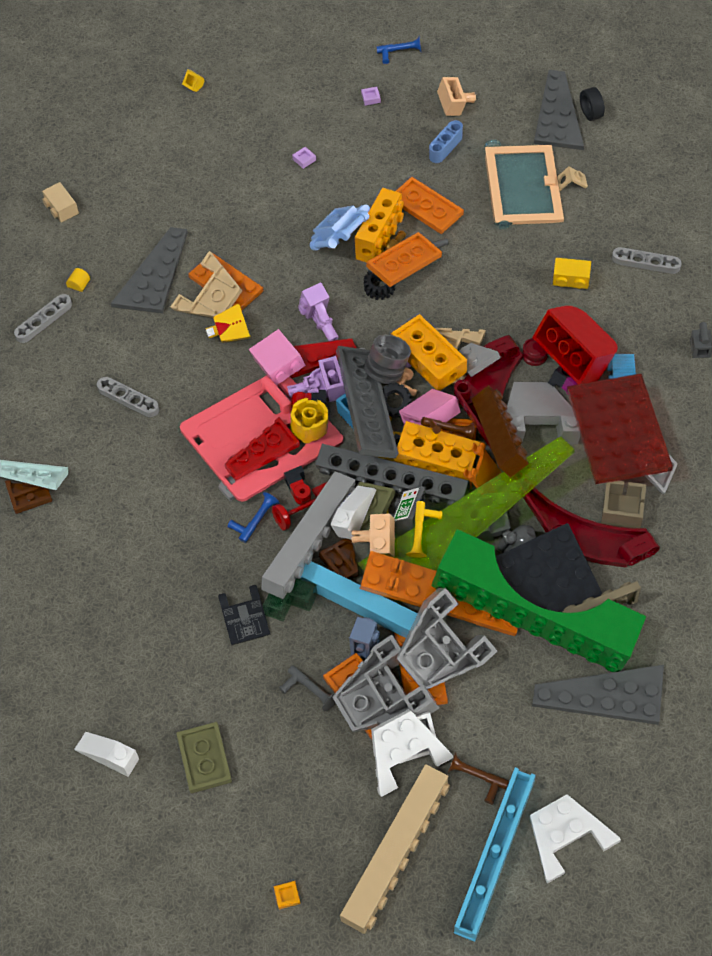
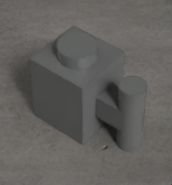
M701 322L699 324L700 329L692 330L691 333L692 358H711V330L707 329L706 322Z

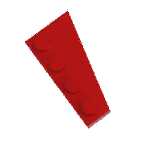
M352 338L293 346L301 355L305 366L290 377L295 378L318 369L319 360L337 357L336 350L338 346L356 348Z
M278 417L275 423L270 427H266L258 438L251 440L250 445L245 449H241L225 463V468L236 481L298 448L300 442L281 418Z

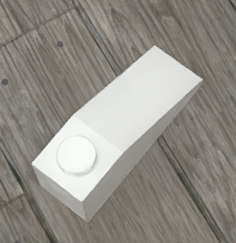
M357 486L340 507L337 508L331 522V527L338 537L351 539V537H354V535H351L352 530L360 531L375 495V488Z
M89 732L84 733L74 749L129 777L139 760L136 750L118 741Z

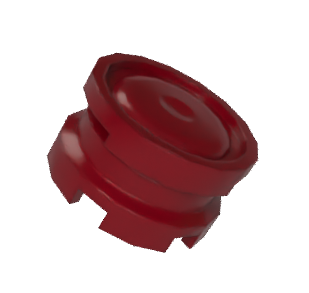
M533 338L526 340L523 344V360L527 364L539 366L546 362L548 353Z

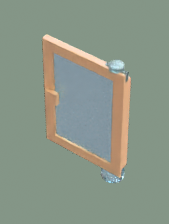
M498 140L487 141L484 145L485 161L495 225H499L500 229H508L509 225L564 222L552 145L501 146Z

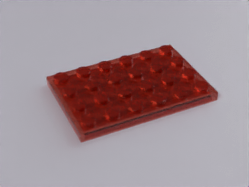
M642 374L567 386V393L595 485L672 471L673 465Z

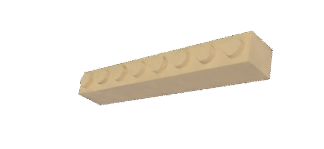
M425 764L340 914L341 922L365 934L367 929L371 930L377 920L375 914L378 909L382 910L388 900L385 896L389 889L394 890L398 882L397 875L399 871L405 870L409 862L407 857L410 851L415 852L420 841L418 840L420 833L426 832L430 824L428 821L430 815L436 814L440 806L438 801L441 795L445 797L450 788L448 775Z

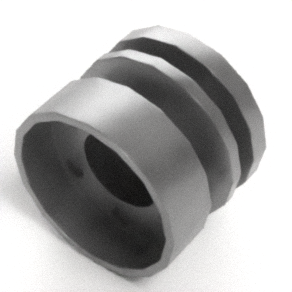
M384 334L377 336L374 339L365 364L366 373L374 380L384 384L397 383L401 379L410 357L411 350L409 345L394 335Z

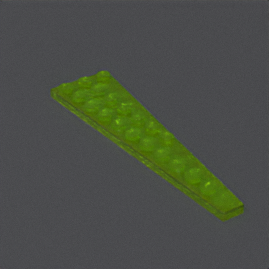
M561 436L528 456L529 464L511 478L503 472L443 509L441 519L430 517L424 521L421 547L427 557L414 558L406 555L413 547L414 527L395 539V557L393 558L402 559L406 562L437 571L457 529L473 537L479 536L575 452L574 448ZM368 557L358 562L363 571H365ZM389 598L391 601H393V602H395V603H397V604H400V603L402 602V601H399V600L397 601V600H394V599Z

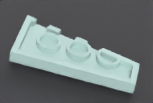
M0 460V477L57 490L68 475V467Z

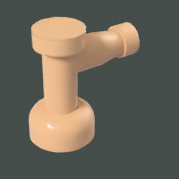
M405 367L402 377L397 383L404 385L409 390V393L415 397L418 390L405 385L406 381L413 378L414 373L411 369Z

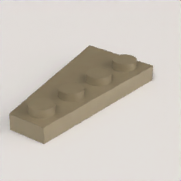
M638 581L634 583L627 582L621 585L619 589L614 591L610 589L603 592L597 598H587L580 605H570L562 613L586 611L597 607L607 599L621 605L628 601L630 604H634L638 601L641 587Z

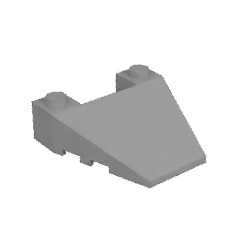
M548 382L513 383L506 411L511 415L513 419L511 422L517 428L516 434L521 438L522 442L526 432L525 425H556L559 445L578 444L582 433L580 416L555 387Z
M438 588L423 601L396 658L418 686L424 685L427 689L483 665L497 652L485 635H476L464 646L442 618L458 605L446 588Z
M390 635L372 648L370 655L364 662L362 661L358 665L356 672L351 677H348L333 696L334 701L353 732L372 729L408 709L415 715L428 711L432 714L439 709L436 701L424 685H421L409 694H406L391 670L400 664L396 658L402 648L393 635Z

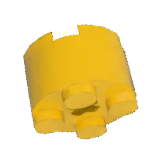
M304 398L293 405L291 411V431L294 436L303 443H310L322 438L327 433L328 409L320 400L316 402Z

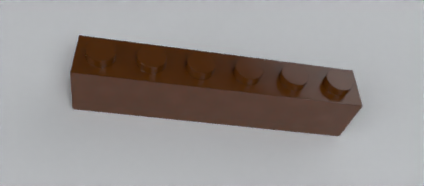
M488 385L471 400L498 467L511 478L529 464L526 457L528 454L521 446L523 442L516 434L518 430L511 422L513 420L511 415L506 411L508 407L502 401V394L499 390H493Z

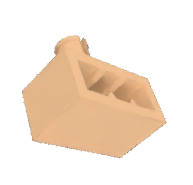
M458 77L442 78L437 93L445 115L460 116L466 103L475 102L476 94L475 92L463 93Z
M370 514L369 530H352L351 535H354V537H351L352 543L370 542V551L395 557V518L391 514Z

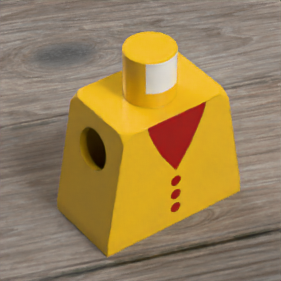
M239 304L214 316L215 325L205 328L209 339L219 335L222 343L250 338Z

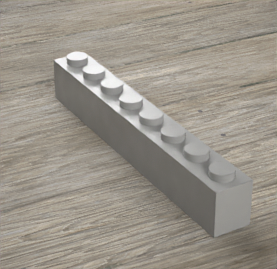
M336 471L333 473L262 576L261 590L282 599L287 592L290 593L292 591L295 580L297 578L300 579L305 565L310 564L313 553L320 549L323 538L328 537L331 531V522L337 508L355 489V479Z

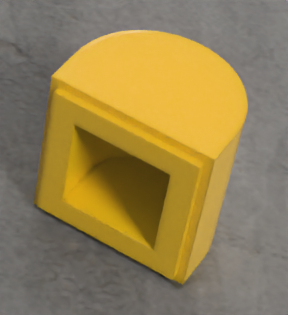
M187 69L182 85L197 92L203 87L204 78Z
M75 268L66 281V286L83 292L90 281V276L83 269Z

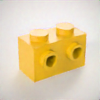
M556 258L553 285L588 289L591 261Z

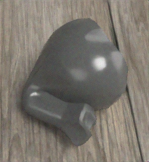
M520 525L513 531L506 530L503 533V538L497 545L498 550L504 553L536 538L534 528L529 525Z

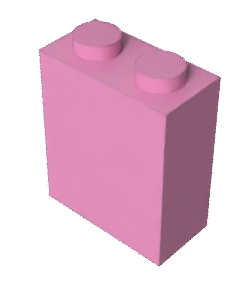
M279 329L249 349L256 363L276 385L305 366L301 355Z
M431 389L399 411L404 425L406 421L421 425L422 417L446 423L461 412L456 396L435 389Z

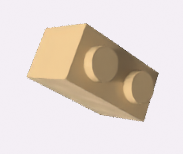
M60 182L42 191L44 205L47 208H51L50 211L53 217L58 218L60 222L79 214L76 202Z

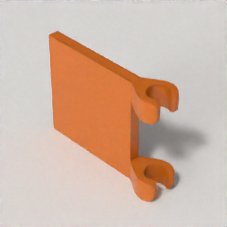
M483 442L479 446L473 443L471 450L479 455L480 458L476 468H472L471 471L465 468L463 476L475 485L482 496H486L496 492L502 472L485 450L486 445Z

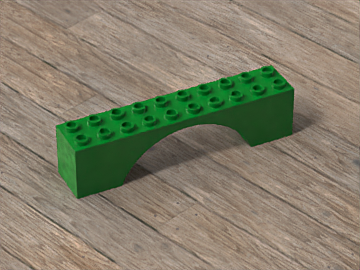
M458 529L439 564L431 585L436 590L438 588H446L456 600L469 603L477 610H484L494 618L503 619L516 628L528 631L533 636L546 639L550 644L561 646L572 654H578L591 663H597L605 667L610 672L621 671L630 659L646 619L645 615L610 599H607L595 608L574 613L555 612L536 606L521 597L507 583L498 567L493 545Z

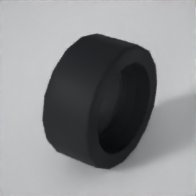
M596 87L582 90L580 92V105L587 120L593 121L602 118L605 113V106L600 91Z

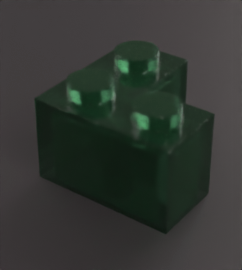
M297 578L290 593L287 592L283 599L269 593L263 604L265 616L284 622L291 605L310 611L318 595L316 584Z

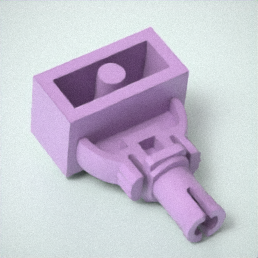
M320 282L302 291L298 308L300 313L305 315L307 319L313 318L317 324V329L324 332L328 341H335L338 339V335L332 326L333 319L329 318L326 312L330 297Z
M337 357L319 360V368L314 370L309 376L303 377V382L287 386L289 397L291 398L295 392L319 393V390H326V398L328 397L329 402H332L345 394Z

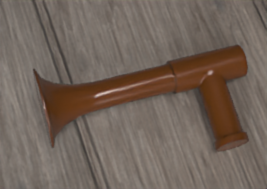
M422 417L421 425L430 427L435 434L440 433L441 429L460 433L472 440L475 432V424L473 422L468 426H458L427 417Z
M456 753L448 771L449 773L453 770H459L490 783L491 786L484 801L491 805L494 804L499 787L506 789L509 781L462 762Z

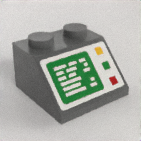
M420 486L405 490L400 498L397 497L394 506L396 509L395 513H391L395 518V534L414 538L416 502H425V487Z

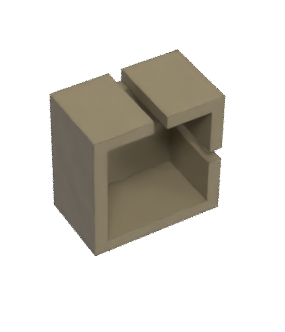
M607 479L601 524L624 528H641L646 484L628 482L626 495H622L624 481Z

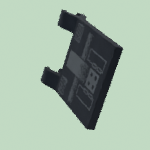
M257 585L249 586L252 600L229 606L225 593L218 595L231 646L271 635Z

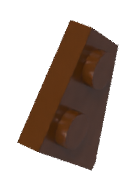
M10 480L5 481L16 514L52 502L48 488L24 482L12 483Z
M345 538L319 552L320 559L330 571L349 580L358 576L352 539Z

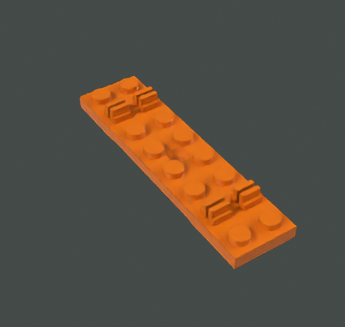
M370 551L359 589L421 607L423 601L436 591L431 586L436 571L402 559ZM456 600L458 605L447 614V616L512 636L517 634L518 628L512 626L509 622L494 618L490 613L484 610H477L471 604L464 601Z

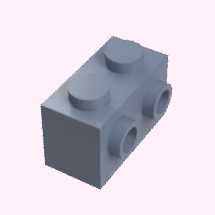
M357 617L349 637L351 655L357 653L361 659H366L370 655L372 648L380 643V640H378L380 631L377 630V622L367 617Z

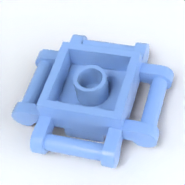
M353 205L334 209L313 230L315 234L311 237L310 248L312 250H319L324 247L335 248L340 243L338 241L340 238L347 241L351 237L350 234L362 222H366L369 219L368 212L370 207L368 205H361L355 208Z

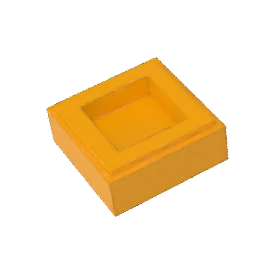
M295 881L274 886L279 910L301 904Z

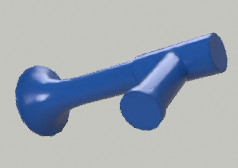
M418 36L412 42L377 46V54L382 53V63L388 64V52L410 48L418 49L421 52L420 37Z
M263 492L264 502L246 528L233 520L229 521L228 528L241 533L240 541L246 543L267 510L275 504H280L271 494Z

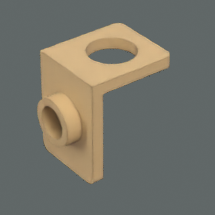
M567 167L557 176L560 191L570 182H574L583 188L588 187L585 175L571 167ZM566 175L565 182L561 184L562 177Z

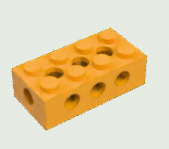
M386 188L381 189L368 212L369 219L362 223L355 235L356 260L367 263L370 259L384 252V248L390 242L391 235L396 233L397 224L401 223L404 217V213H402L404 204L402 193Z
M420 314L391 333V335L401 338L409 345L411 353L408 363L436 390L441 391L467 373V359Z
M406 421L397 446L398 455L394 458V462L468 480L463 476L465 468L471 471L474 467L477 454L471 449L473 443L479 446L480 442L443 431L435 434L429 427Z

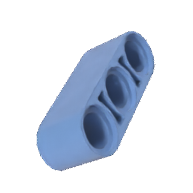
M454 120L448 123L430 143V161L433 163L442 162L462 140L463 124L460 121Z

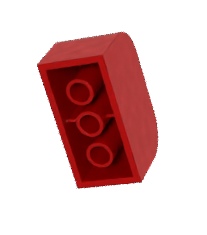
M574 306L548 309L532 337L579 386L600 380L618 350L616 342L586 312Z

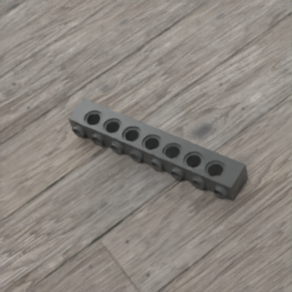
M326 444L321 445L315 463L322 474L330 475L336 471L355 479L357 483L364 482L392 488L398 494H402L405 490L420 486L424 487L427 483H432L433 487L425 490V498H429L428 500L433 503L439 504L440 501L447 503L452 508L464 507L470 489L468 480L374 456L359 455L358 452ZM342 460L339 466H333L335 461ZM354 465H360L357 471L351 470ZM377 469L378 473L376 475H369L371 470ZM390 474H396L394 480H387ZM408 479H415L412 485L405 484ZM445 488L452 489L451 493L447 495L442 494V491Z

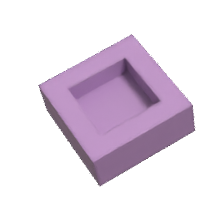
M377 87L361 89L364 105L381 103Z
M306 147L292 155L293 160L303 169L316 161V155Z

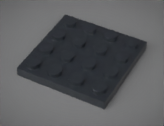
M568 523L495 556L503 577L514 591L527 601L541 608L563 612L570 605H580L587 598H597L602 594Z

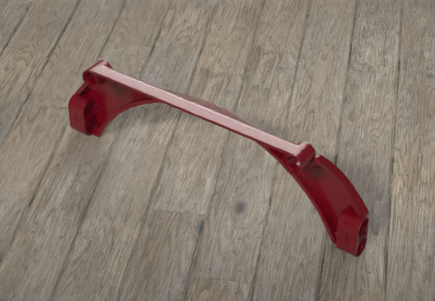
M510 335L503 336L483 346L497 351L501 357L500 359L472 377L468 374L464 380H458L454 385V396H456L459 404L462 405L490 449V444L471 399L488 385L493 390H499L502 396H504L510 377L523 358L522 352ZM521 471L510 478L546 533L566 523L569 524L587 561L626 568L655 555L660 550V546L646 528L616 527L582 518L563 509L541 494Z

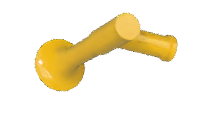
M423 501L416 502L414 543L412 550L406 553L409 557H427L421 547L424 516L442 518V511L425 509V502Z

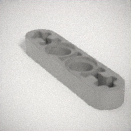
M622 247L614 249L612 254L613 262L618 265L670 274L678 273L681 268V260L675 256ZM640 257L642 261L637 262L633 258ZM657 260L660 264L654 265L651 261Z
M61 294L19 325L14 331L16 340L20 343L28 342L72 307L69 295ZM49 311H54V312H55V313H54L53 315H51V316H47V315H46V313L49 312ZM34 322H41L39 326H32Z
M103 377L98 380L97 387L102 395L147 417H154L159 413V405L156 400L109 377ZM118 391L126 392L123 396H116ZM134 398H139L140 402L137 404H132L131 400Z

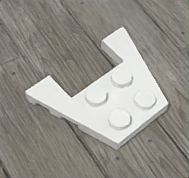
M409 709L371 729L373 752L376 760L375 771L378 780L377 791L381 797L398 788L390 768L427 748L437 767L454 758L449 750Z
M569 795L561 797L530 815L547 884L565 873L553 854L590 832L603 852L621 841L618 835Z

